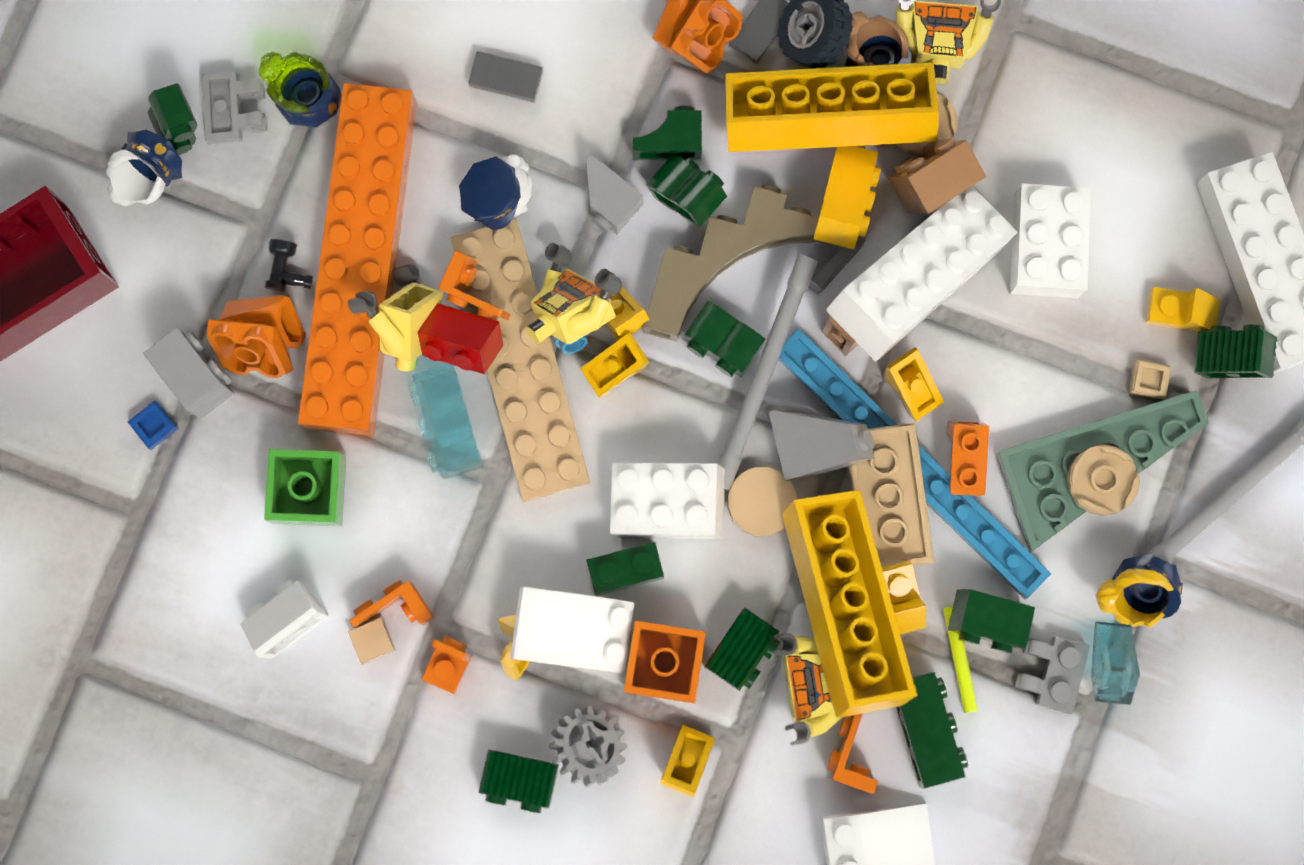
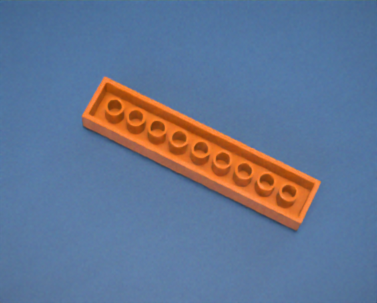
M343 83L298 424L307 430L374 437L385 354L380 350V336L368 323L370 319L366 313L353 314L349 309L348 301L356 298V293L372 292L376 296V309L379 312V304L391 297L393 293L394 278L392 271L396 268L417 106L412 90Z

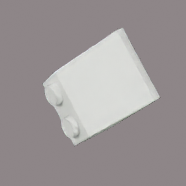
M520 587L510 659L625 674L634 602Z
M926 803L820 816L826 865H935Z

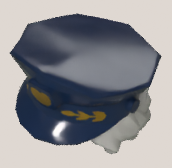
M146 129L128 132L127 144H124L123 150L113 153L107 163L106 174L110 179L107 190L109 198L113 203L121 206L133 205L135 202L148 205L161 196L164 187H168L171 180L182 178V159L171 142Z
M515 154L502 159L495 156L473 163L459 184L461 211L473 217L474 221L482 222L485 227L492 230L502 229L510 224L515 216L528 210L526 205L532 197L531 191L533 188L532 178L528 176L529 165L523 158Z

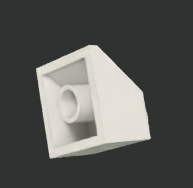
M289 580L283 583L273 592L276 596L265 605L263 602H259L245 613L247 619L240 623L253 651L259 658H274L329 616L304 582L297 580L293 583Z

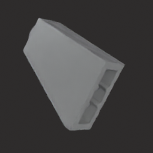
M796 411L769 412L785 481L802 480L874 459V440L870 431L867 430L866 424Z

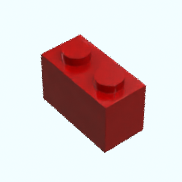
M438 303L417 332L422 356L428 357L433 361H441L466 371L471 370L484 375L504 346L499 321Z

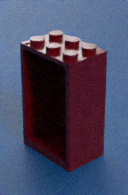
M46 185L0 213L1 362L119 288L68 205Z

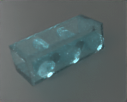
M448 364L413 374L414 385L409 386V391L414 406L420 405L424 418L418 419L423 439L430 438L433 451L428 452L427 455L432 472L439 471L442 479H447L482 469V460L454 365Z

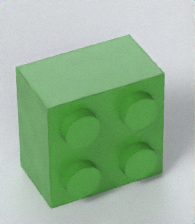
M268 449L264 520L272 524L342 526L346 456L340 451Z

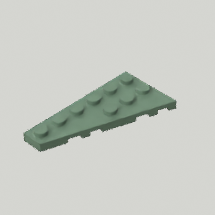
M1195 390L998 451L996 454L1029 552L1037 549L1052 536L1087 512L1076 504L1069 493L1067 483L1069 467L1076 456L1088 448L1099 445L1118 447L1130 455L1137 472L1140 473L1208 424L1198 391Z

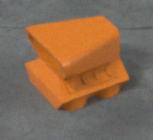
M668 0L652 39L669 52L685 60L701 72L708 74L709 71L714 70L720 64L726 43L732 41L739 34L744 15L726 0Z
M277 295L227 301L219 320L208 319L207 339L222 368H227L229 371L240 375L249 374L250 371H258L269 378H280L283 374L287 375L294 370L287 348L298 349L304 342L306 333L289 296Z

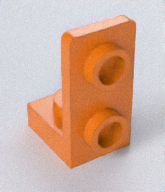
M455 250L438 289L448 293L446 300L464 309L468 303L479 307L477 314L482 317L497 321L499 316L509 320L511 314L464 293L466 286L469 287L475 279L477 273L475 266L478 261Z
M948 420L947 435L952 437L949 492L953 495L983 496L986 493L989 425L983 422Z
M399 580L383 591L385 597L373 604L372 600H368L354 609L353 612L356 616L350 619L349 622L352 627L357 628L402 598L405 603L400 606L411 623L417 620L420 625L424 626L435 619V616L414 584L410 581L403 584Z
M444 636L442 641L433 639L431 646L436 649L421 680L455 694L473 655L465 652L468 645L450 637Z
M862 714L844 717L838 732V736L843 737L839 751L833 749L826 770L831 771L830 779L874 794L878 780L870 778L871 770L852 763L849 770L845 769Z

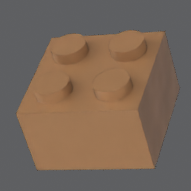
M950 138L943 142L941 139H938L937 142L929 143L922 149L924 151L923 155L915 160L909 157L901 161L894 167L896 172L887 178L907 213L930 214L987 176L967 140L953 141Z

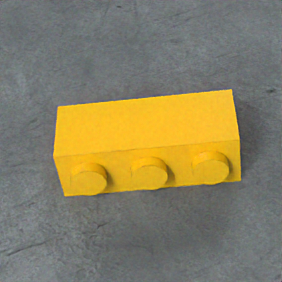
M857 146L836 148L813 239L854 250L858 236L865 238L870 217L864 216L865 211L871 212L876 192L870 191V187L876 188L881 172V167L875 166L878 152Z

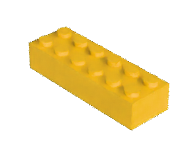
M934 62L725 73L728 152L938 141L939 107Z
M860 490L794 500L782 513L835 718L903 706L916 697L917 693Z

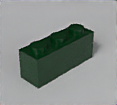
M935 672L912 677L917 696L903 706L896 707L919 787L926 789L966 777L964 768L968 767V762L962 746L957 748L953 734L958 733L953 713L946 712L943 699L947 698V691L941 677L936 678Z

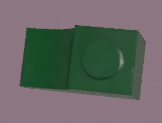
M677 106L674 110H667V118L657 130L644 136L633 137V160H668L672 154L682 159L688 156L692 160H701L702 110H694L691 106Z

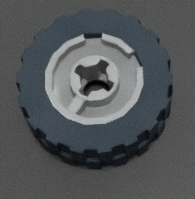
M790 0L779 20V46L783 49V54L794 62L815 69L833 64L843 54L844 48L850 41L849 37L853 29V17L849 11L848 3L844 2V0Z

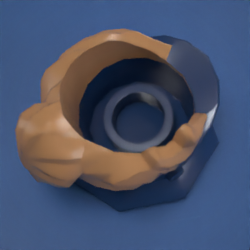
M862 11L852 13L853 29L850 33V41L846 45L848 55L845 62L846 67L912 63V54L908 47L906 33L896 23L881 15L868 18Z

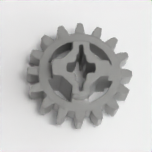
M592 706L582 710V713L579 708H576L569 713V716L565 715L559 719L558 723L560 726L551 731V734L557 740L549 744V748L557 750L558 753L552 759V762H561L563 764L559 773L564 775L570 772L572 774L571 783L573 784L583 778L585 787H589L595 781L600 785L606 782L608 777L611 778L619 772L616 766L625 763L626 759L619 754L627 749V744L619 742V738L625 734L624 730L615 731L613 726L617 720L613 718L606 721L604 719L605 710L603 709L594 715Z

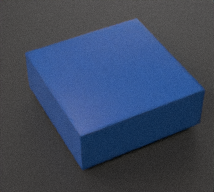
M156 400L128 421V424L150 450L154 449L179 429Z

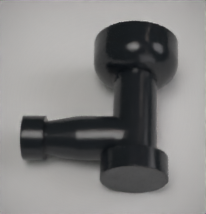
M270 239L268 249L274 255L270 280H266L264 288L278 292H285L286 285L304 286V288L311 289L312 275L306 274L304 276L296 272L286 271L287 260L296 254L297 244L285 240Z

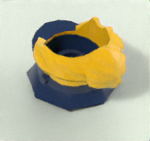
M1149 553L1123 559L1112 579L1101 584L1095 597L1099 609L1105 613H1112L1118 622L1131 625L1132 627L1145 625L1147 628H1151L1161 619L1171 617L1178 611L1181 605L1183 583H1181L1175 565Z

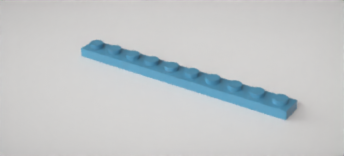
M799 328L785 341L778 360L837 418L866 424L867 429L898 425ZM919 446L927 505L1024 599H1028L1051 573L971 495L951 494L949 492L950 475Z

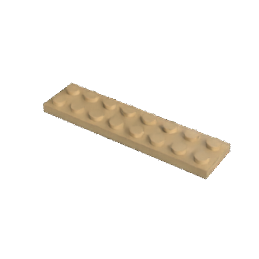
M517 219L512 220L510 224L502 229L492 230L485 227L450 237L454 252L455 250L478 261L475 266L477 268L475 279L469 287L466 286L465 293L511 314L509 320L499 316L497 318V321L500 322L504 346L488 368L487 373L522 501L527 502L591 484L550 336L541 343L536 344L526 331V327L537 320L531 307V301L538 293ZM468 303L471 313L478 315L479 307Z

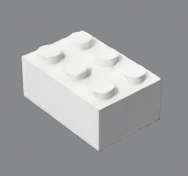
M1025 183L1019 186L1014 193L1013 228L1018 233L1012 238L1010 294L1079 298L1087 291L1091 188Z
M613 463L610 534L620 538L723 539L725 469L719 464Z

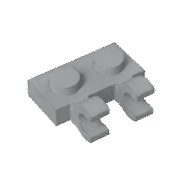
M236 71L202 74L205 141L208 144L243 141L242 131L254 133L267 131V118L262 116V112L241 114L240 98L250 100L266 98L265 85L261 84L259 78L239 81V75Z
M1053 636L1050 645L1034 639L1028 640L1027 647L1023 650V653L1046 660L1042 679L1017 673L1014 687L1038 694L1035 702L1036 705L1066 714H1073L1090 646L1059 636Z

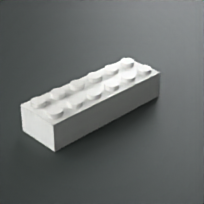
M1270 152L1208 172L1196 185L1248 324L1264 326L1265 331L1277 337L1275 369L1273 370L1275 373L1304 363V233L1274 154Z
M971 186L941 206L844 288L826 311L876 362L996 256L1018 232Z

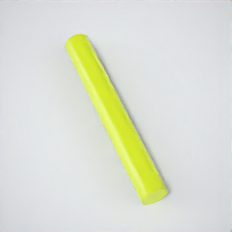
M953 606L943 608L963 711L964 713L978 711L965 644L963 641L958 640L959 633L948 631Z

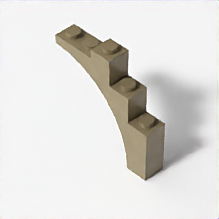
M762 185L759 188L754 186L744 225L737 224L736 219L725 215H718L717 218L709 217L699 256L693 255L694 251L684 246L675 245L673 249L665 247L647 312L649 320L644 323L643 333L677 342L686 316L700 294L721 273L746 257L764 249L791 243L834 245L813 239L819 217L812 216L809 210L801 207H791V210L785 209L787 195L781 194V190L777 187Z

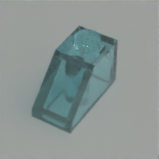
M1095 622L1091 669L1095 701L1131 705L1140 677L1131 625Z

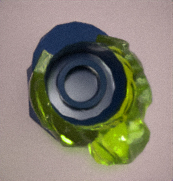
M273 51L262 56L258 70L259 76L262 80L266 81L268 96L275 102V106L290 125L317 128L337 114L341 89L324 64L307 54L290 52L288 55L282 56V54Z

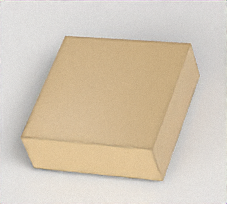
M1141 359L1135 360L1128 394L1158 401L1165 400L1172 366Z
M381 617L348 631L362 665L395 651Z

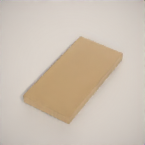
M915 422L867 429L872 434L874 440V459L851 465L849 468L853 491L860 490L881 567L908 560L913 566L935 563Z

